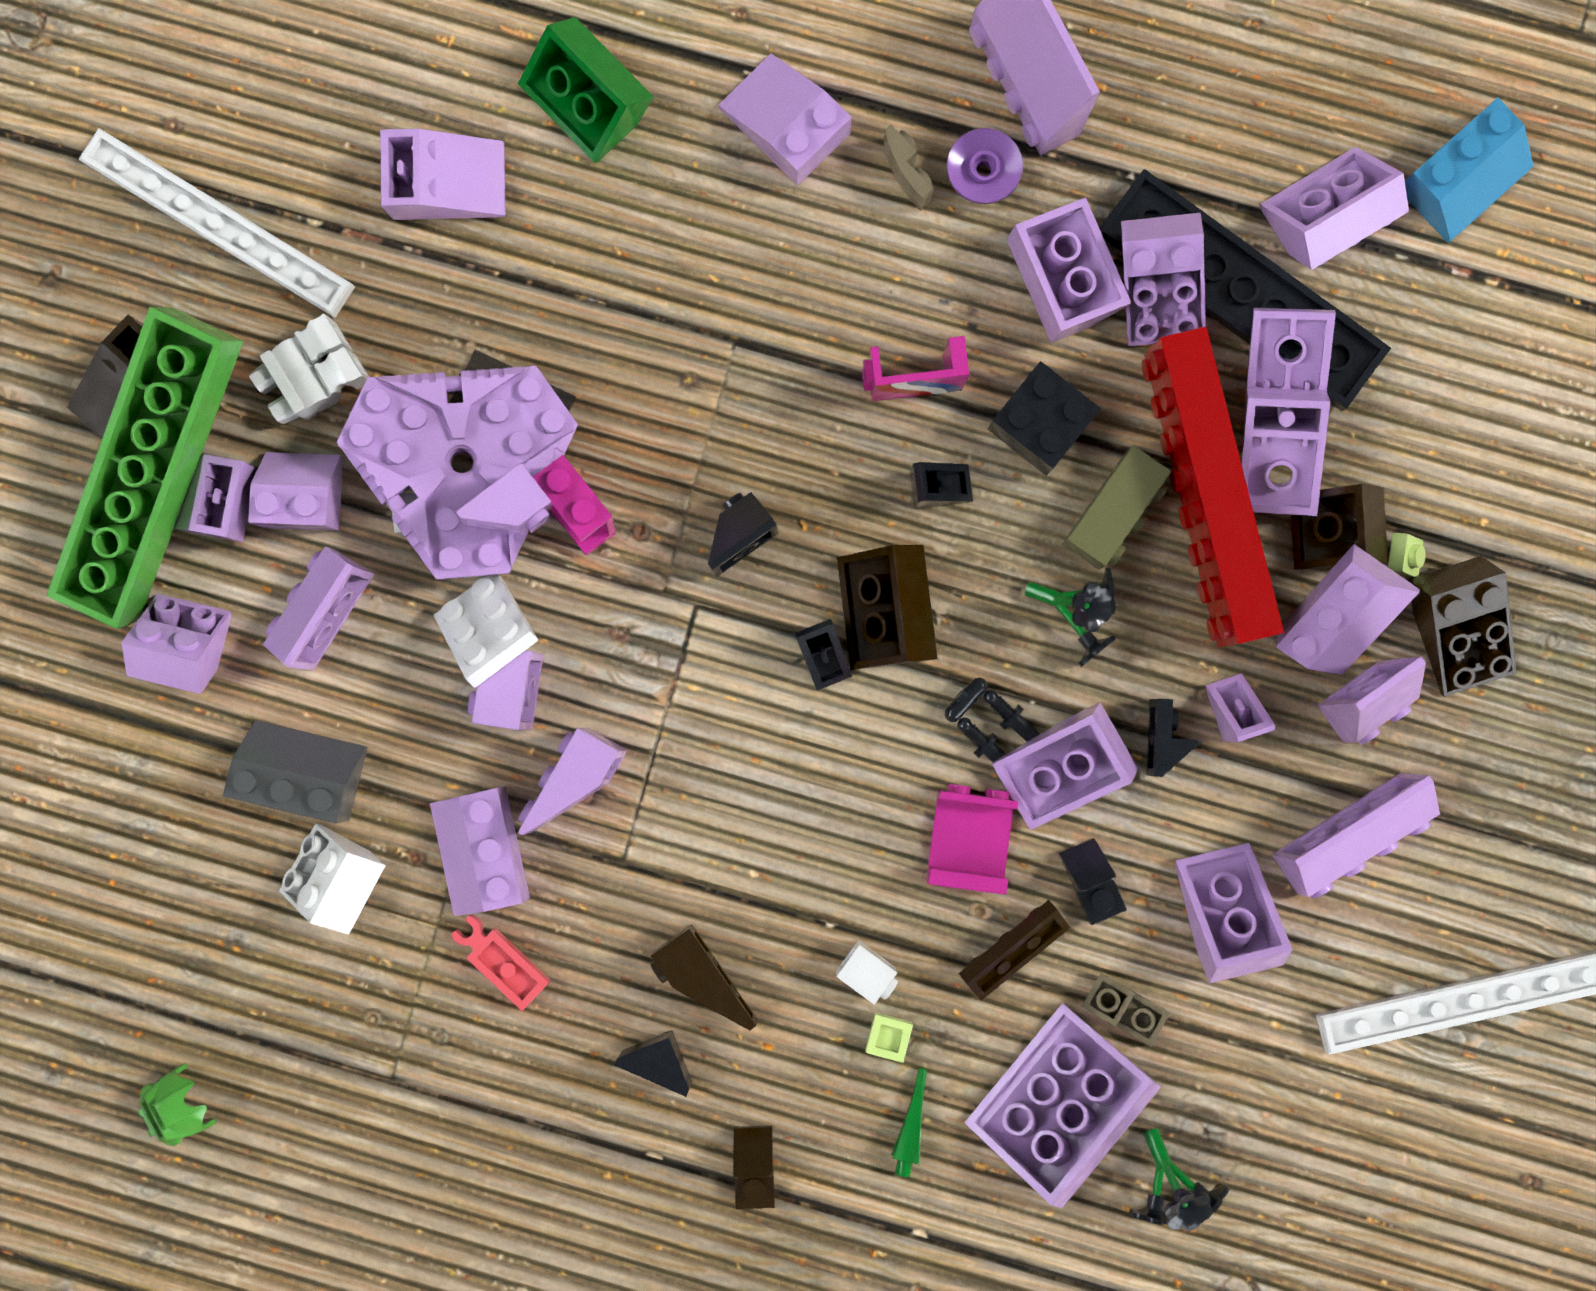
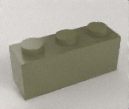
M1136 446L1130 447L1062 542V545L1098 570L1105 567L1108 563L1114 566L1126 550L1122 542L1128 533L1131 532L1135 535L1147 520L1148 516L1143 513L1151 501L1157 504L1168 490L1170 485L1165 480L1172 471Z

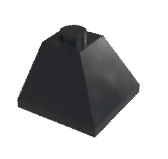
M740 492L722 505L725 510L719 514L708 565L716 577L779 534L776 522L752 492L746 496H743Z

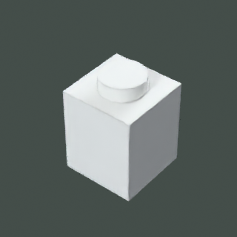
M859 940L836 970L837 978L874 1005L880 997L886 1000L898 983V980L894 978L897 974L896 967Z

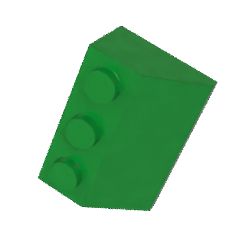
M576 17L546 26L518 82V85L594 163L599 162L638 125L654 98Z

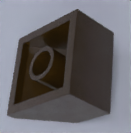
M1356 484L1321 489L1317 516L1291 515L1294 570L1333 568L1354 544L1382 564H1388L1384 487Z

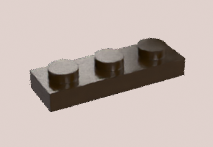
M1047 900L1043 905L1032 910L1027 918L1010 932L1003 934L982 955L972 959L968 966L958 974L982 1001L1071 927L1050 900Z

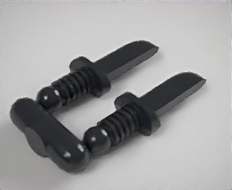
M978 677L956 695L954 701L946 708L944 715L949 722H957L959 731L964 732V735L978 747L974 751L978 758L984 754L994 762L1006 755L994 743L998 736L992 732L987 737L984 732H981V729L972 724L969 718H961L982 695L985 703L990 704V707L1004 719L1000 724L1004 730L1010 726L1026 742L1040 735V733L1020 715L1024 710L1023 707L1018 704L1013 709L1007 701L998 696L995 690H987L986 680Z

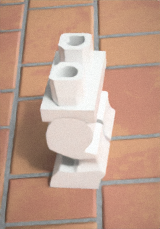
M325 314L310 320L306 329L302 332L296 331L293 338L281 342L272 351L268 350L260 355L263 364L249 374L250 379L259 392L266 394L276 387H279L283 396L268 404V408L277 422L285 424L298 417L310 420L318 412L338 403L341 389L344 386H351L355 389L363 388L369 377L358 357L353 353V349L337 323ZM328 354L326 360L321 363V358Z

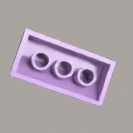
M1400 773L1277 850L1272 856L1297 894L1305 897L1312 896V898L1320 897L1333 888L1332 882L1343 875L1351 877L1359 873L1366 867L1364 862L1375 855L1381 857L1391 853L1399 846L1397 841L1408 834L1410 836L1418 835L1431 826L1429 821L1440 815L1434 782L1429 775Z

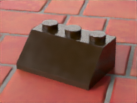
M890 545L837 557L850 670L938 659L924 545Z

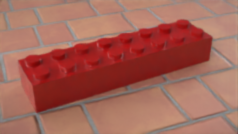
M1207 327L1160 337L1144 355L1142 372L1145 381L1151 382L1154 396L1151 397V408L1156 419L1160 418L1163 433L1160 434L1161 448L1165 456H1170L1173 470H1170L1172 471L1169 475L1173 491L1175 493L1179 492L1182 507L1179 508V519L1184 530L1188 529L1191 544L1188 545L1189 559L1193 567H1198L1201 581L1197 583V590L1203 604L1207 603L1210 619H1207L1206 622L1209 637L1212 641H1216L1217 647L1220 648L1283 634L1284 630Z

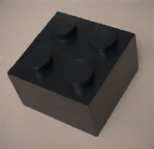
M1040 361L992 420L988 430L1047 476L1101 408Z

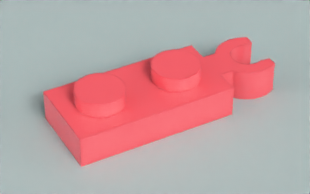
M469 915L465 920L473 928L472 935L465 936L457 929L451 934L452 938L458 944L463 946L469 945L473 949L466 959L523 1011L551 980L497 928H494L487 935L483 932L482 921L475 915Z

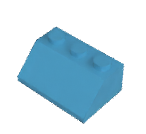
M1497 97L1405 180L1407 200L1447 243L1452 241L1534 167L1525 125Z

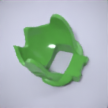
M186 1063L168 1072L157 1082L148 1083L143 1086L140 1092L139 1102L142 1109L137 1112L140 1118H144L149 1128L147 1130L149 1136L156 1135L160 1142L169 1146L180 1144L182 1138L199 1133L217 1123L214 1118L202 1124L207 1106L200 1105L195 1107L185 1104L184 1098L194 1085V1081L181 1078L177 1074L188 1068Z

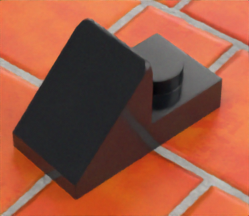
M1149 699L1147 776L1163 777L1202 742V740L1172 738V731H1176L1178 727V709L1173 708V699Z
M1095 838L1058 853L1090 925L1097 924L1127 910L1114 881L1116 874Z

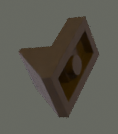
M772 1125L734 1127L733 1178H735L736 1209L775 1208Z

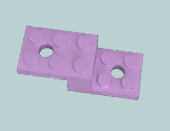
M1253 309L1243 413L1244 437L1241 464L1253 512L1317 516L1330 409L1327 385L1336 316L1335 310ZM1288 339L1297 340L1302 345L1301 353L1294 359H1285L1279 354L1280 345ZM1278 465H1285L1292 470V476L1287 482L1275 483L1269 478L1272 468Z

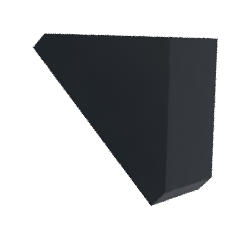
M913 463L910 470L914 509L973 502L969 464Z
M831 619L794 633L817 691L852 677Z
M673 1030L622 1050L614 1065L685 1097L692 1083Z

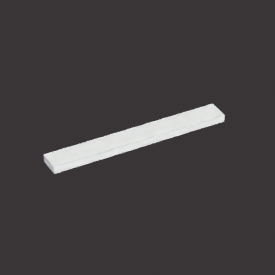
M98 128L79 158L88 167L333 318H336L355 288L352 283Z
M1596 951L1318 1013L1316 1017L1324 1051L1329 1055L1594 995L1596 994Z

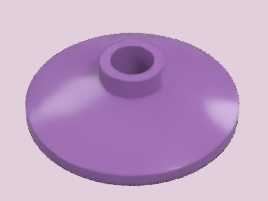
M979 128L962 135L952 146L947 159V174L952 187L960 196L977 204H992L1008 197L1019 184L1023 172L1022 155L1016 143L1005 133L990 128ZM979 166H986L990 170V174L981 176L977 173L976 169Z

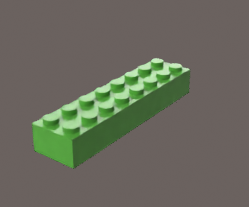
M149 307L48 589L47 597L115 629L138 621L149 597L241 350L243 340L173 307Z

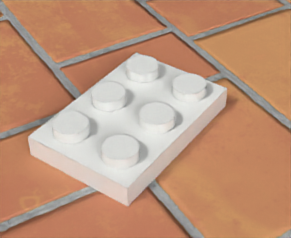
M500 575L485 576L478 579L472 587L456 599L447 602L441 610L433 615L465 679L474 688L538 641Z

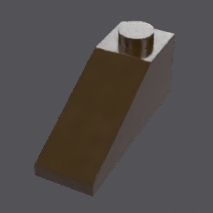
M692 924L653 951L651 957L654 962L650 965L662 983L668 981L673 989L749 1031L756 1027V1016Z

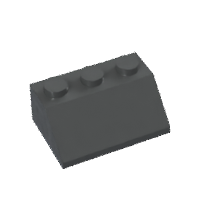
M255 720L232 758L223 797L335 824L349 821L368 747Z

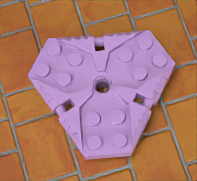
M537 366L461 371V376L447 377L445 372L379 376L367 378L337 440V444L383 506L387 504L394 515L391 518L435 579L446 580L510 573L529 530L526 528L521 533L464 526L455 511L518 464L522 463L533 477L561 455H565L578 424ZM462 391L463 402L448 403L447 392ZM458 454L471 456L474 461L471 470L466 473L454 471L451 466L453 458ZM412 488L418 498L406 505L400 495Z

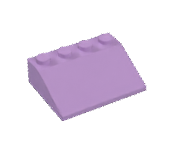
M982 0L974 9L971 27H969L970 36L978 49L983 48L988 58L987 67L992 78L995 81L1000 80L1006 91L1004 98L1012 114L1017 113L1022 121V133L1030 147L1035 146L1041 156L1080 136L1100 91L1051 0Z
M1062 1003L964 1123L1051 1206L1063 1208L1159 1091L1161 1086Z

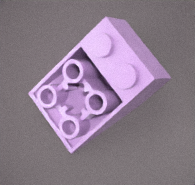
M425 129L380 130L381 206L393 220L506 217L504 141Z
M1201 213L1121 221L1124 281L1126 292L1131 301V304L1126 307L1128 346L1155 344L1160 337L1206 327L1204 234Z
M577 728L573 733L569 731L558 748V752L562 754L561 758L554 767L548 766L538 783V786L543 788L541 793L534 801L529 800L518 818V821L523 824L518 833L525 835L538 830L609 784L628 750L590 728Z

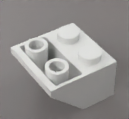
M315 823L310 834L304 838L300 853L292 868L284 875L279 892L309 923L349 934L386 865L364 847Z

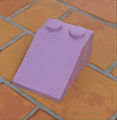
M772 53L718 105V108L797 186L851 133L852 117L825 90Z
M1421 656L1378 661L1317 704V707L1344 743L1359 742L1360 745L1365 744L1380 733L1378 727L1388 720L1395 722L1412 710L1409 705L1420 698L1426 662Z
M1100 702L1066 718L992 763L1012 800L1018 801V810L1030 830L1132 783L1138 770L1136 763Z
M1250 843L1175 861L1195 947L1209 984L1284 965L1293 949Z

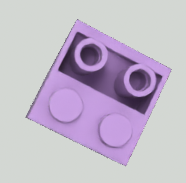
M201 454L173 530L243 542L249 515L250 484L258 468L239 460Z
M157 594L121 642L126 675L201 694L218 669L231 620V611Z

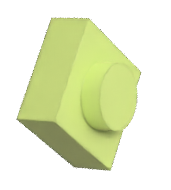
M1392 533L1388 568L1403 578L1418 577L1419 570L1424 565L1426 557L1423 540L1408 533Z
M875 1012L865 1052L903 1063L913 1023Z

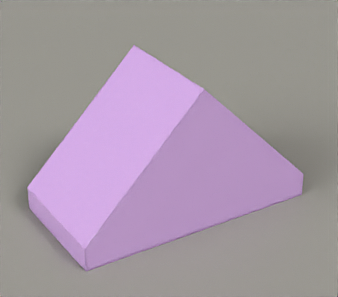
M1242 673L1206 685V692L1223 742H1240L1275 730L1274 722Z

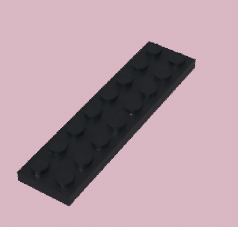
M1143 169L1099 228L1103 238L1123 252L1121 221L1201 213L1204 234L1205 313L1250 345L1254 308L1335 310L1336 316L1327 393L1330 404L1341 412L1347 409L1391 347L1150 172ZM1288 339L1280 345L1279 354L1285 359H1294L1301 353L1302 345L1297 340Z

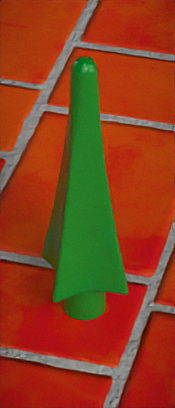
M924 1067L918 1070L910 1104L891 1153L893 1159L897 1160L895 1174L910 1178L912 1164L920 1165L922 1106L927 1070Z

